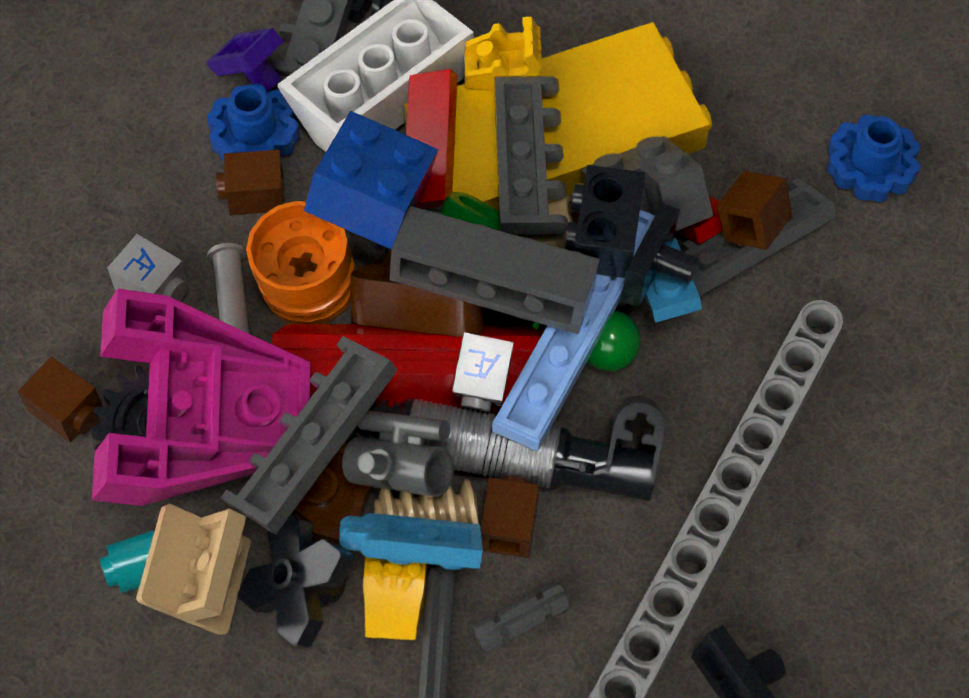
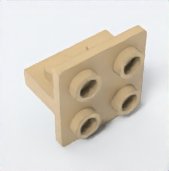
M172 504L162 506L136 597L138 603L215 634L222 635L228 633L251 544L250 539L242 535L246 516L234 510L226 509L205 517H199Z

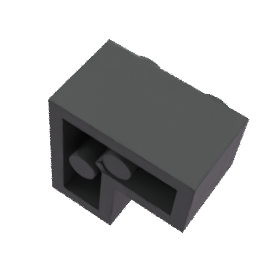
M665 136L643 139L635 148L620 154L611 153L603 155L592 164L593 166L645 172L640 210L656 216L662 203L680 209L676 231L713 216L702 166ZM587 167L580 169L584 183Z

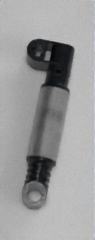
M644 396L627 398L617 407L608 443L575 437L571 435L568 429L560 428V426L556 428L553 425L538 452L492 432V423L496 418L494 413L487 414L486 412L482 413L481 411L477 412L476 410L472 411L471 409L467 410L466 408L462 409L456 406L453 408L452 405L448 407L447 404L443 406L442 403L438 405L437 402L433 404L432 401L428 403L427 400L423 402L422 399L419 401L417 398H407L401 403L394 402L393 407H389V400L382 399L381 404L378 405L376 399L369 408L370 411L448 421L451 432L446 441L424 439L423 445L448 450L452 456L453 470L472 472L473 475L475 473L478 475L482 473L483 476L488 474L489 477L494 475L495 478H498L499 475L500 478L504 476H518L532 484H539L542 488L545 486L546 488L557 489L561 485H568L650 501L665 433V422L659 406L652 399ZM637 412L645 413L647 422L652 424L651 427H643L640 434L642 443L653 445L652 452L615 445L617 438L632 441L631 425L625 422L626 420H635ZM356 426L345 442L349 443L353 438L359 436L379 439L380 432L361 430Z

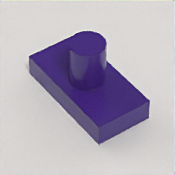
M273 27L236 34L206 64L218 76L244 73L252 84H261L267 92L279 82L281 76L266 58L284 41Z

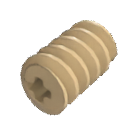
M463 479L458 494L454 493L450 485L448 490L438 497L425 495L414 497L413 493L400 491L398 498H394L390 490L381 488L378 499L374 500V513L478 524L477 498L469 479Z

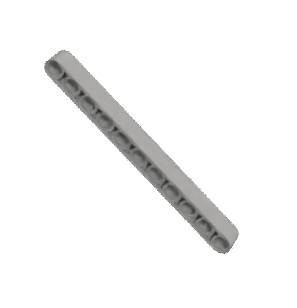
M823 300L812 301L806 304L800 311L589 698H606V693L613 689L625 690L632 698H649L834 351L842 328L843 317L838 307L831 302ZM816 327L822 329L826 334L814 333L809 328ZM788 365H800L806 369V372L794 371ZM767 403H781L786 407V410L778 411L772 409ZM746 441H759L765 445L766 449H752L746 444ZM729 479L737 480L744 485L745 489L732 490L723 481ZM712 519L719 522L724 529L717 532L709 531L700 522ZM690 560L697 563L702 571L697 574H689L681 570L678 563ZM661 602L671 603L677 607L680 613L674 617H665L660 615L654 606ZM637 645H645L654 650L657 657L651 661H641L631 654L630 649Z

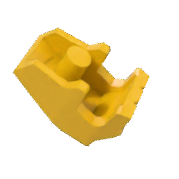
M532 16L522 18L523 32L507 33L503 26L497 23L493 24L489 33L466 41L464 51L466 89L494 90L495 77H539L542 68L540 27L537 26Z
M365 557L363 578L365 638L417 639L426 601L427 563L412 562L401 565L392 563L387 559Z

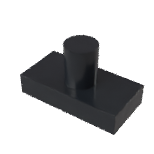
M664 203L661 204L627 268L621 301L639 308L656 273L687 285L691 283L699 263V257L670 247L674 240L680 209Z
M723 625L708 632L691 656L719 698H775L767 686L783 678L786 673L782 658L772 649H767L747 659Z

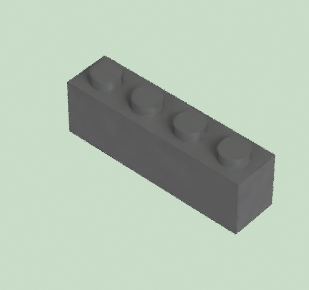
M410 206L391 248L389 280L579 334L594 291L600 259L577 251H569L537 242L531 238H523L491 229L485 225L473 224L445 216L435 211H427Z

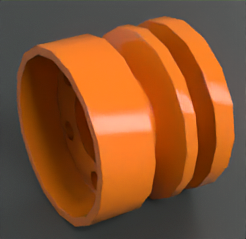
M293 201L278 205L259 218L250 231L246 247L249 265L255 281L258 283L263 301L276 317L289 324L328 323L345 312L351 303L350 274L356 270L345 229L305 212L306 202Z

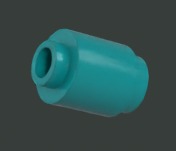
M153 530L106 545L109 555L99 558L108 588L119 585L121 594L139 588L154 535Z

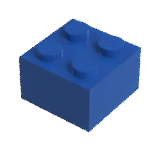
M350 111L314 171L304 211L391 249L409 207H416L427 186L439 149Z

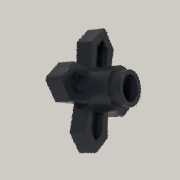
M294 510L276 535L270 531L267 532L273 563L250 568L237 596L253 611L270 613L277 609V632L292 645L309 648L312 646L324 622L321 607L335 603L342 596L346 585V576L355 557L350 551L335 541L322 539L313 544V522L299 511Z

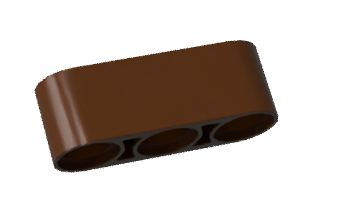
M360 268L352 271L350 274L351 320L356 324L463 337L464 332L479 335L484 331L485 307L389 280L390 269Z

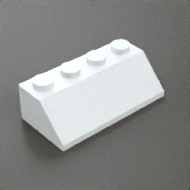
M393 0L278 83V87L314 143L326 152L350 111L394 130L405 123L404 104L408 103L409 75L452 69L458 75L457 83L465 77L466 41L474 38V32L433 0Z

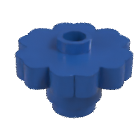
M261 84L235 87L232 90L231 97L217 99L213 104V109L207 115L208 126L211 132L209 136L211 147L215 153L220 155L223 162L224 153L280 149L281 156L288 155L293 151L294 144L300 136L299 126L296 121L297 116L280 90L266 93L265 88Z
M863 115L860 117L857 125L844 122L839 126L838 131L831 136L827 149L830 154L827 171L834 178L837 187L841 189L853 188L854 194L859 200L884 202L889 197L890 192L895 194L906 193L910 185L916 180L921 167L916 159L921 147L917 140L913 139V134L908 128L899 127L889 117Z

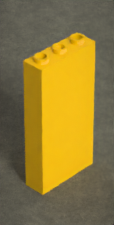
M654 22L542 58V68L539 77L550 76L557 78L559 81L558 93L552 96H542L543 108H556L561 112V123L558 126L544 127L545 144L561 145L564 156L558 163H546L547 181H562L566 187L565 196L573 194L575 183L584 184L580 169L594 164L595 160L603 155L611 153L620 154L635 148L643 139L665 136L686 154L706 148L708 132L712 129L710 113L704 104H698L693 95L692 82L688 73L685 70L680 71L674 60V51L669 39L661 37ZM465 84L457 86L452 193H467L499 211L494 90L466 89ZM408 103L404 104L405 129H407Z

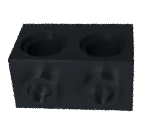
M587 165L585 183H575L571 211L579 212L580 214L578 223H568L565 249L600 259L597 275L625 278L627 268L634 255L645 172Z

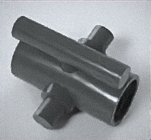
M370 410L366 412L357 426L361 430L380 432V437L377 439L359 436L353 438L348 443L342 461V468L346 479L357 485L388 490L395 489L401 492L431 497L442 496L448 490L452 481L454 465L452 456L444 448L423 445L424 439L446 441L451 432L449 422L446 420Z

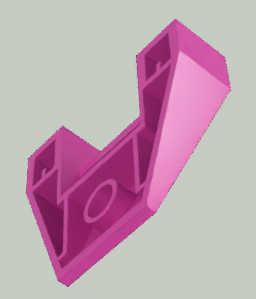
M117 288L103 310L100 357L150 363L146 437L108 433L94 454L92 501L144 506L254 474L257 469L248 461L254 453L266 458L285 433L287 428L279 422L283 414L287 412L297 417L310 400V362L169 296Z

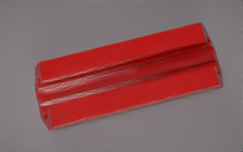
M286 324L272 334V345L310 362V379L315 372L325 377L328 376L344 354L336 346L342 336L389 359L398 370L377 397L378 405L381 404L382 399L389 400V407H393L394 402L401 403L407 398H417L419 401L422 399L423 402L427 400L428 403L432 401L433 404L437 402L438 405L442 403L443 406L447 404L448 407L450 405L453 408L455 406L457 408L461 407L462 399L453 397L452 390L463 337L359 324ZM484 325L483 333L479 334L480 336L514 342L503 403L545 331L543 327L536 330L532 327L533 325ZM310 382L311 398L313 394L316 392L317 388ZM491 405L490 412L486 413H494L497 416L501 406Z

